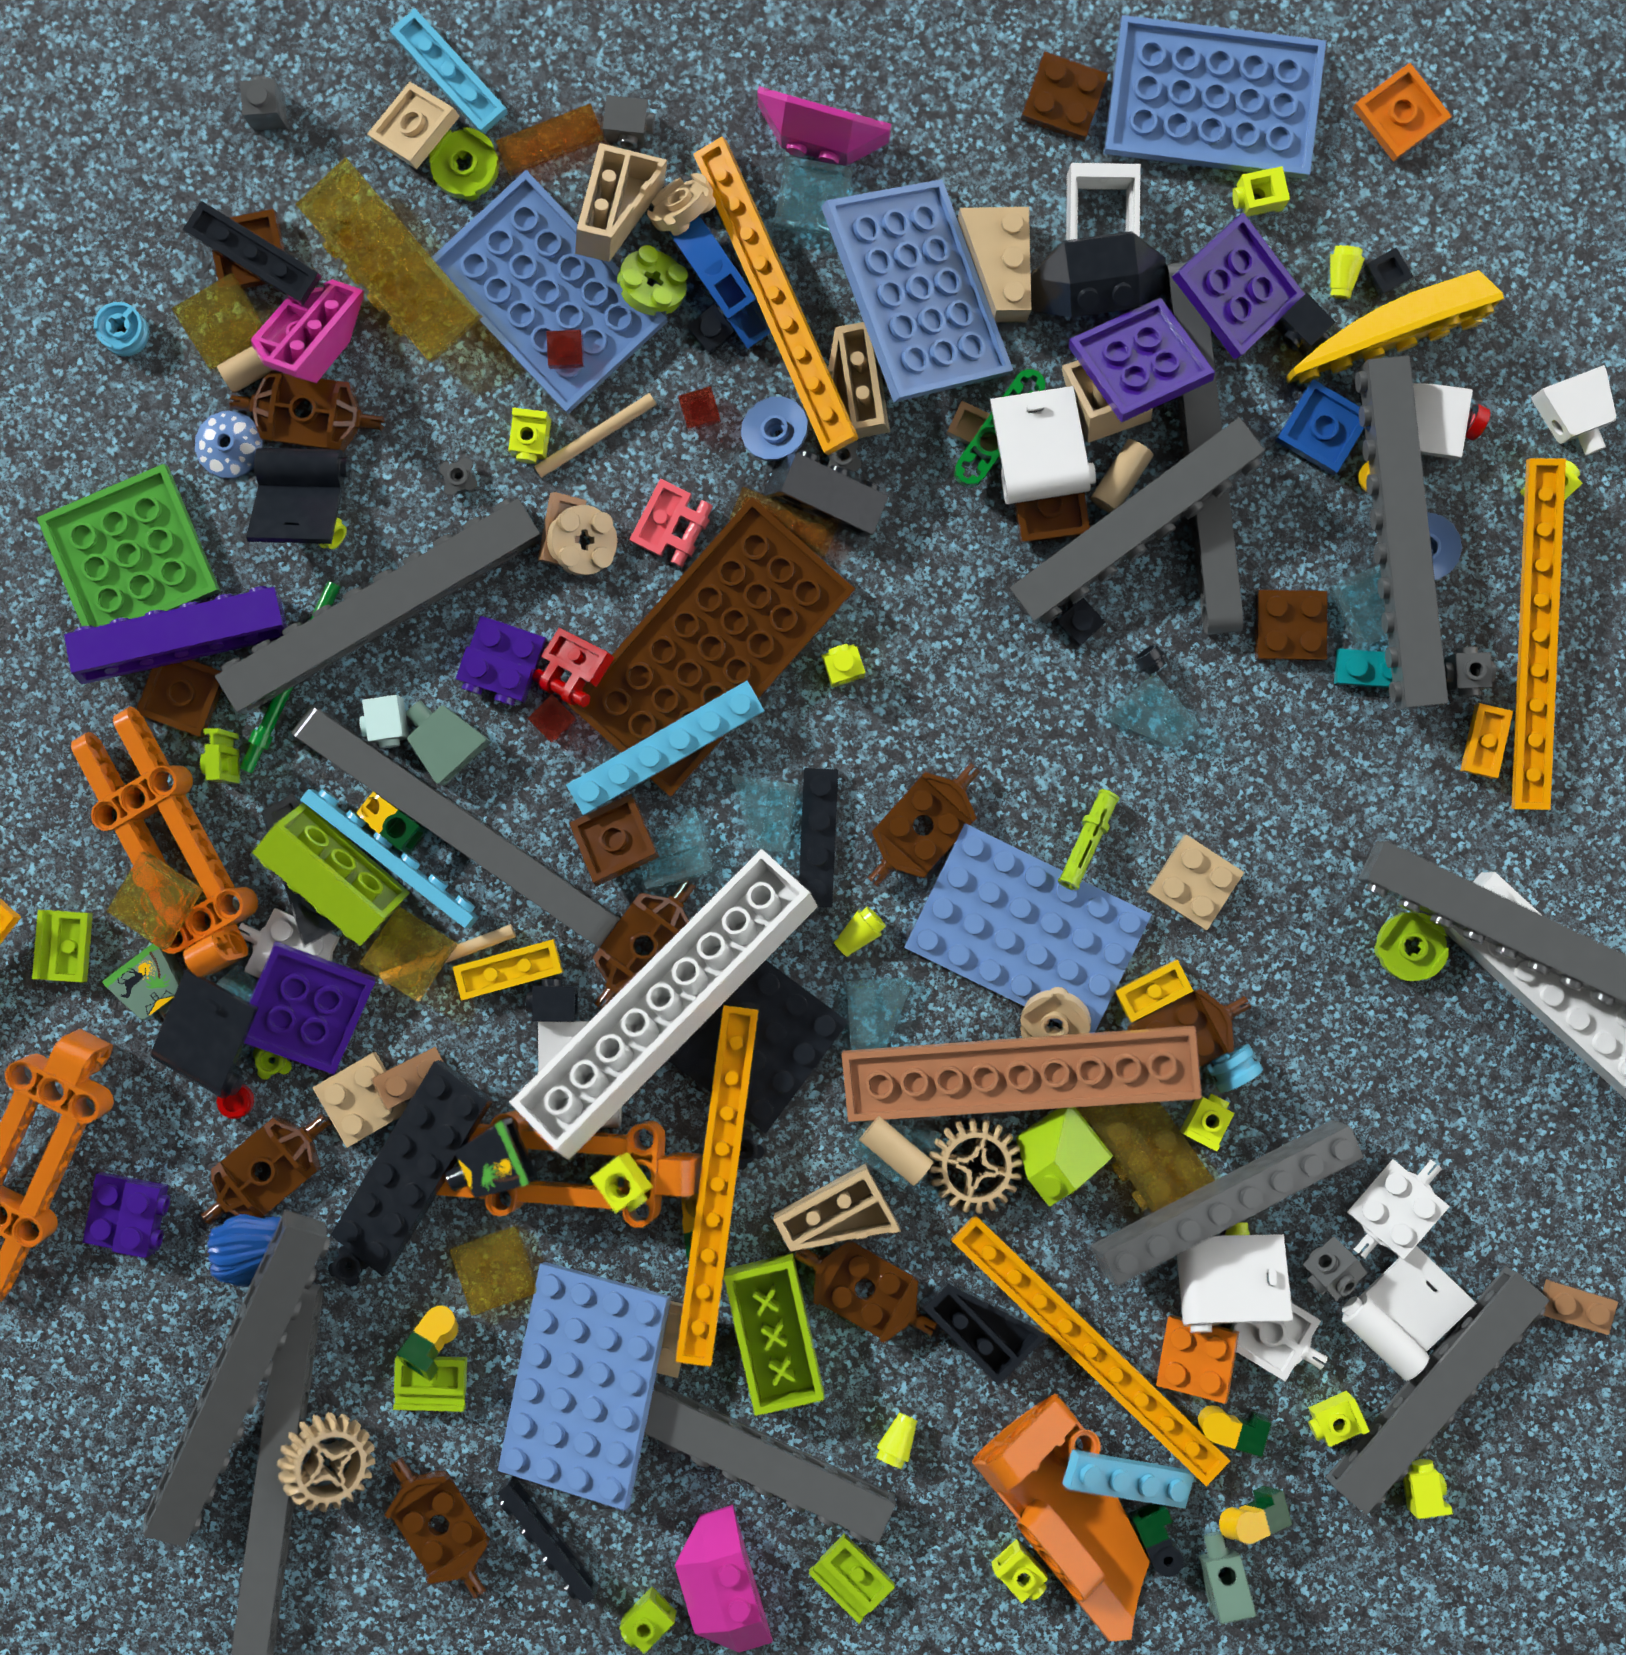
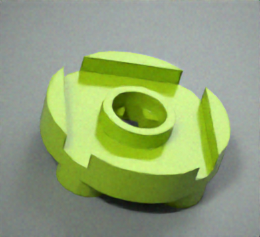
M463 128V130L454 132L449 130L429 154L430 170L436 184L444 193L457 199L477 200L480 195L486 193L493 186L499 173L500 161L492 142L485 134L473 128ZM467 156L471 157L470 163L472 166L468 170L460 171L459 165L456 162L457 159L465 160Z
M644 245L639 248V251L632 252L624 259L618 272L617 282H620L622 297L635 310L646 315H655L656 312L664 311L668 314L680 306L685 296L688 272L684 266L678 264L669 255L657 251L650 245ZM648 278L655 279L659 285L654 284L653 287L648 285Z
M1402 912L1391 917L1381 927L1374 952L1379 958L1382 967L1393 977L1405 981H1420L1435 976L1445 965L1449 954L1445 938L1447 935L1442 926L1430 921L1431 916L1424 913ZM1414 938H1417L1419 940L1417 943V947L1420 949L1419 953H1410L1408 955L1405 952L1406 946L1404 945L1406 940L1412 941Z

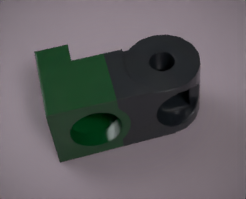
M1150 1503L1130 1512L1156 1571L1164 1577H1173L1180 1573L1184 1565V1559L1177 1544L1169 1538L1164 1527L1173 1522L1166 1506Z

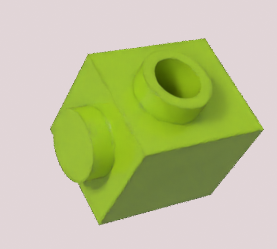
M652 1586L622 1616L619 1627L622 1631L621 1636L630 1647H638L645 1654L675 1623L677 1611Z

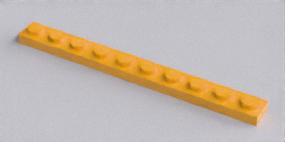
M720 137L693 155L701 173L713 188V197L716 200L715 205L823 452L829 456L859 438L730 146L723 137Z
M1529 458L1526 460L1511 806L1513 809L1551 810L1566 458Z
M723 1006L676 1362L703 1366H711L759 1011L756 1009Z
M976 1214L953 1236L952 1242L1206 1487L1230 1462V1459L1212 1441L1208 1440L1185 1415Z

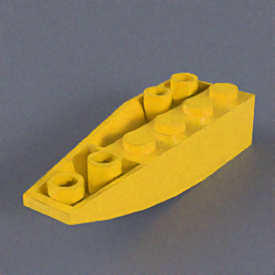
M1479 270L1409 293L1382 305L1354 321L1322 343L1286 376L1287 383L1299 380L1300 384H1305L1312 379L1319 378L1320 372L1331 369L1332 373H1338L1352 367L1353 361L1364 358L1365 362L1368 359H1378L1385 355L1384 351L1395 347L1398 352L1416 346L1419 339L1429 336L1430 341L1445 337L1450 334L1449 329L1461 326L1462 330L1478 326L1483 323L1482 318L1495 312L1494 307L1504 299L1503 293Z

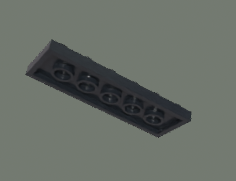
M434 1061L332 1231L331 1236L379 1275H388L444 1184L446 1172L452 1170L458 1160L456 1151L469 1142L492 1104L493 1099L443 1061Z

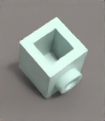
M398 695L362 700L364 716H360V728L363 737H367L371 743L379 744L380 749L400 746V740H405L409 736L404 698Z

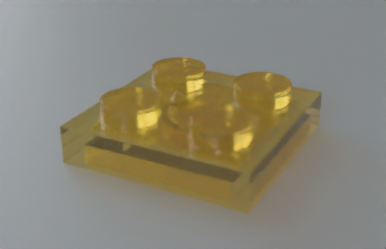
M231 273L171 308L210 370L216 369L217 365L252 346L251 338L264 325L236 277Z
M141 852L107 912L160 949H169L203 889L149 852Z
M398 906L359 964L413 1000L419 1002L458 944Z
M517 1224L449 1249L472 1316L536 1294V1278Z

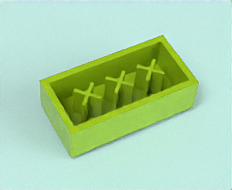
M790 1253L725 1268L724 1281L755 1416L823 1401L824 1387L794 1254Z

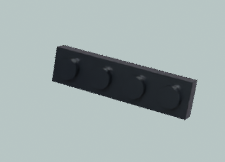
M200 201L182 229L187 235L302 306L321 279L320 274L203 201Z
M804 768L799 883L811 893L818 907L832 908L839 769Z
M509 1477L502 1483L497 1492L500 1506L508 1515L511 1516L513 1514L521 1524L520 1530L525 1539L531 1544L535 1542L539 1547L546 1566L553 1572L556 1570L563 1578V1585L569 1596L574 1600L578 1598L583 1606H585L595 1598L599 1587L598 1583L516 1477Z

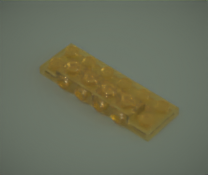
M346 157L295 204L324 237L325 241L322 245L334 259L337 260L340 257L346 263L347 267L344 271L350 279L358 286L363 283L369 290V293L366 295L367 299L380 312L385 309L391 316V319L388 321L390 326L401 337L407 335L429 362L433 363L483 317Z
M1106 1028L1102 1032H1110V1030ZM1160 1102L1076 1107L1112 1153L1116 1162L1111 1164V1167L1122 1182L1128 1179L1135 1188L1131 1195L1142 1211L1149 1208L1151 1213L1215 1181Z

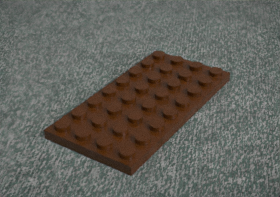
M751 497L612 654L614 659L598 686L595 687L589 683L585 684L583 692L590 695V703L586 707H581L578 704H568V706L622 753L745 681L749 682L759 700L856 589ZM728 733L657 773L650 779L672 797Z

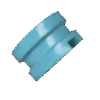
M125 302L106 304L98 311L94 318V329L97 338L109 351L118 356L129 357L138 354L145 348L149 340V327L146 320L133 306ZM120 325H124L127 329L124 333L122 331L117 332V328Z
M1249 1044L1236 1047L1233 1052L1217 1057L1212 1061L1214 1067L1211 1064L1207 1065L1206 1069L1209 1074L1217 1079L1216 1086L1219 1092L1224 1093L1236 1089L1251 1081L1263 1071L1260 1062L1254 1061L1252 1057L1254 1052Z

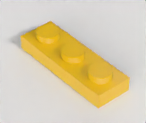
M555 939L452 967L461 1000L564 972Z

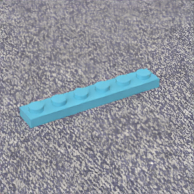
M745 681L566 784L582 814L586 815L762 714L765 710L749 682Z
M323 788L320 792L308 789L300 799L461 926L471 928L477 921L479 916L472 912L475 906L461 895L454 898L445 891L448 885L432 873L429 877L418 869L421 864L406 852L402 856L391 848L392 844L377 832L372 834L363 827L366 821L352 810L345 813L336 806L339 800Z

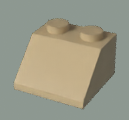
M1078 360L1062 366L1066 387H1074L1081 429L1087 443L1151 421L1153 409L1121 423Z

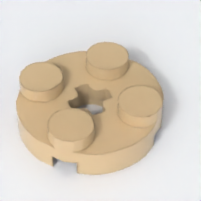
M690 174L693 180L685 183L680 177L666 185L656 194L651 201L654 209L652 212L648 210L647 215L657 230L670 231L674 236L680 235L689 228L692 220L700 214L710 211L715 206L716 200L713 197V188L703 174Z
M577 505L565 509L553 520L547 534V545L553 559H556L566 572L579 576L590 575L611 565L617 549V534L609 514L601 512L593 506ZM581 531H584L590 539V544L586 545V550L581 549V544L575 543V537L580 536Z
M1054 987L1049 991H1043L1031 997L1026 1002L1020 1019L1022 1038L1089 1033L1091 1028V1017L1086 1005L1078 997L1070 994L1062 987ZM1056 1018L1062 1021L1063 1028L1059 1029L1056 1026L1050 1028L1047 1025L1050 1019Z

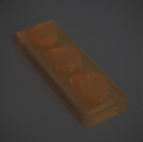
M591 103L495 140L507 172L511 177L602 141L604 136Z
M742 487L730 520L753 497L813 552L822 558H826L838 528L837 524Z

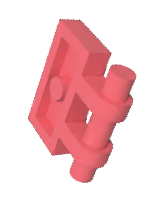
M660 478L629 540L631 543L659 557H662L667 545L674 548L676 551L670 562L682 568L687 557H692L696 549L694 544L701 530L706 529L710 521L708 516L713 506L701 500L696 511L688 508L687 505L692 497L691 493ZM681 518L690 522L682 539L673 535Z

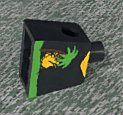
M513 1117L496 1123L458 1149L456 1156L460 1166L446 1172L447 1182L453 1191L469 1185L475 1198L522 1187L539 1179Z

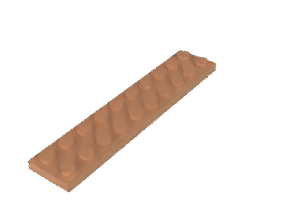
M1195 1026L845 1050L841 1053L848 1122L872 1121L878 1116L887 1120L1202 1099Z

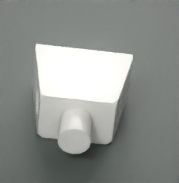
M1605 365L1545 387L1531 397L1532 402L1558 443L1563 444L1578 438L1585 456L1606 448L1599 429L1616 420V412Z

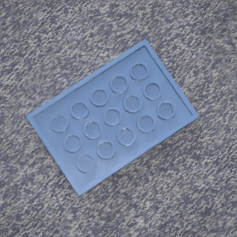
M1122 15L1104 154L1250 173L1283 166L1285 177L1307 180L1311 171L1326 40Z
M525 170L425 263L568 415L667 323V318L661 312H656L655 315L643 314L627 304L621 295L622 288L620 282H617L620 268L612 260L607 262L575 254L578 224L534 177Z
M942 179L826 200L821 208L893 403L1007 376L1013 371Z
M965 823L904 948L1022 1006H1025L1026 1002L1037 993L1049 991L1054 987L1065 988L1070 994L1078 997L1086 1005L1091 1017L1089 1033H1095L1152 914L1083 880L1079 885V890L1067 889L1058 883V879L1063 872L1062 870ZM1052 1018V1019H1051V1020H1053V1021H1055V1022H1057V1023H1059V1024L1062 1025V1021H1061V1020L1056 1019V1018Z
M540 1263L498 1471L621 1510H626L630 1507L672 1296L552 1263Z

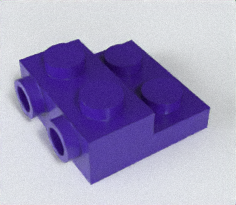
M480 615L469 647L466 646L455 679L463 683L461 689L481 695L482 691L486 690L495 693L494 700L510 706H514L515 701L525 704L533 682L532 676L539 665L547 638Z
M104 1172L97 1173L82 1243L112 1248V1252L142 1258L155 1254L160 1249L163 1241L164 1231L160 1229L162 1216L167 1214L170 1206V1195H167L169 1185Z

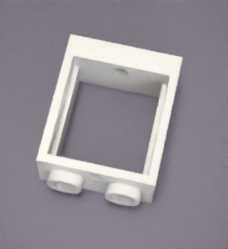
M1071 163L1067 174L1066 240L1077 239L1078 189L1126 190V232L1133 231L1140 237V164Z

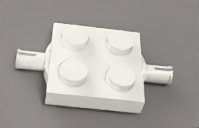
M274 908L266 926L261 931L244 923H241L238 927L247 932L240 931L244 939L254 944L253 953L244 971L258 978L275 941L332 962L333 951L340 939L339 936L330 933L304 948L294 916L278 908Z
M1392 1159L1347 1211L1348 1214L1361 1224L1365 1233H1367L1359 1244L1353 1248L1355 1252L1359 1253L1368 1244L1360 1254L1362 1258L1366 1259L1375 1246L1380 1244L1390 1248L1404 1260L1450 1207L1434 1194L1429 1185L1437 1174L1442 1171V1168L1437 1165L1428 1175V1172L1436 1164L1434 1161L1429 1160L1421 1172L1416 1175L1408 1172Z
M1292 1302L1293 1321L1232 1323L1230 1328L1231 1330L1239 1331L1237 1353L1284 1381L1287 1380L1294 1366L1303 1359L1318 1369H1322L1324 1365L1313 1357H1316L1325 1364L1327 1361L1326 1355L1310 1347L1312 1336L1321 1320Z

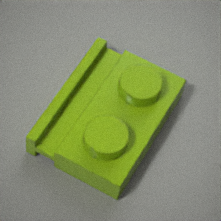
M220 728L204 729V734L210 735V744L205 745V753H202L200 758L201 771L205 774L206 780L223 784H240L239 749L234 748V739H239V734Z
M54 910L37 911L32 979L87 982L93 913Z
M397 1356L395 1358L394 1371L395 1403L393 1410L464 1412L466 1409L467 1357L436 1356L434 1361L439 1370L432 1380L429 1381L402 1364Z
M845 1533L809 1569V1575L858 1624L863 1621L868 1612H871L895 1588L894 1582Z

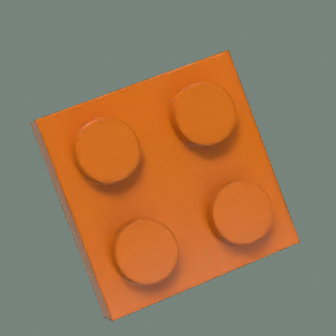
M1408 63L1357 101L1352 108L1393 162L1448 122L1452 117L1411 63Z
M1169 1315L1156 1386L1226 1404L1229 1397L1239 1331L1212 1326V1332L1191 1333L1190 1327L1183 1326L1182 1317Z

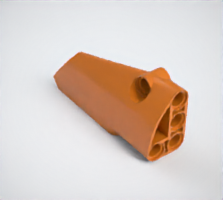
M1053 1394L1026 1411L997 1434L975 1455L972 1464L1018 1519L1016 1525L1023 1536L1107 1640H1131L1137 1603L1150 1561L1119 1498L1069 1490L1062 1484L1072 1449L1075 1450L1077 1438L1081 1439L1083 1444L1082 1451L1100 1454L1101 1445L1097 1435L1090 1430L1084 1429L1058 1394Z

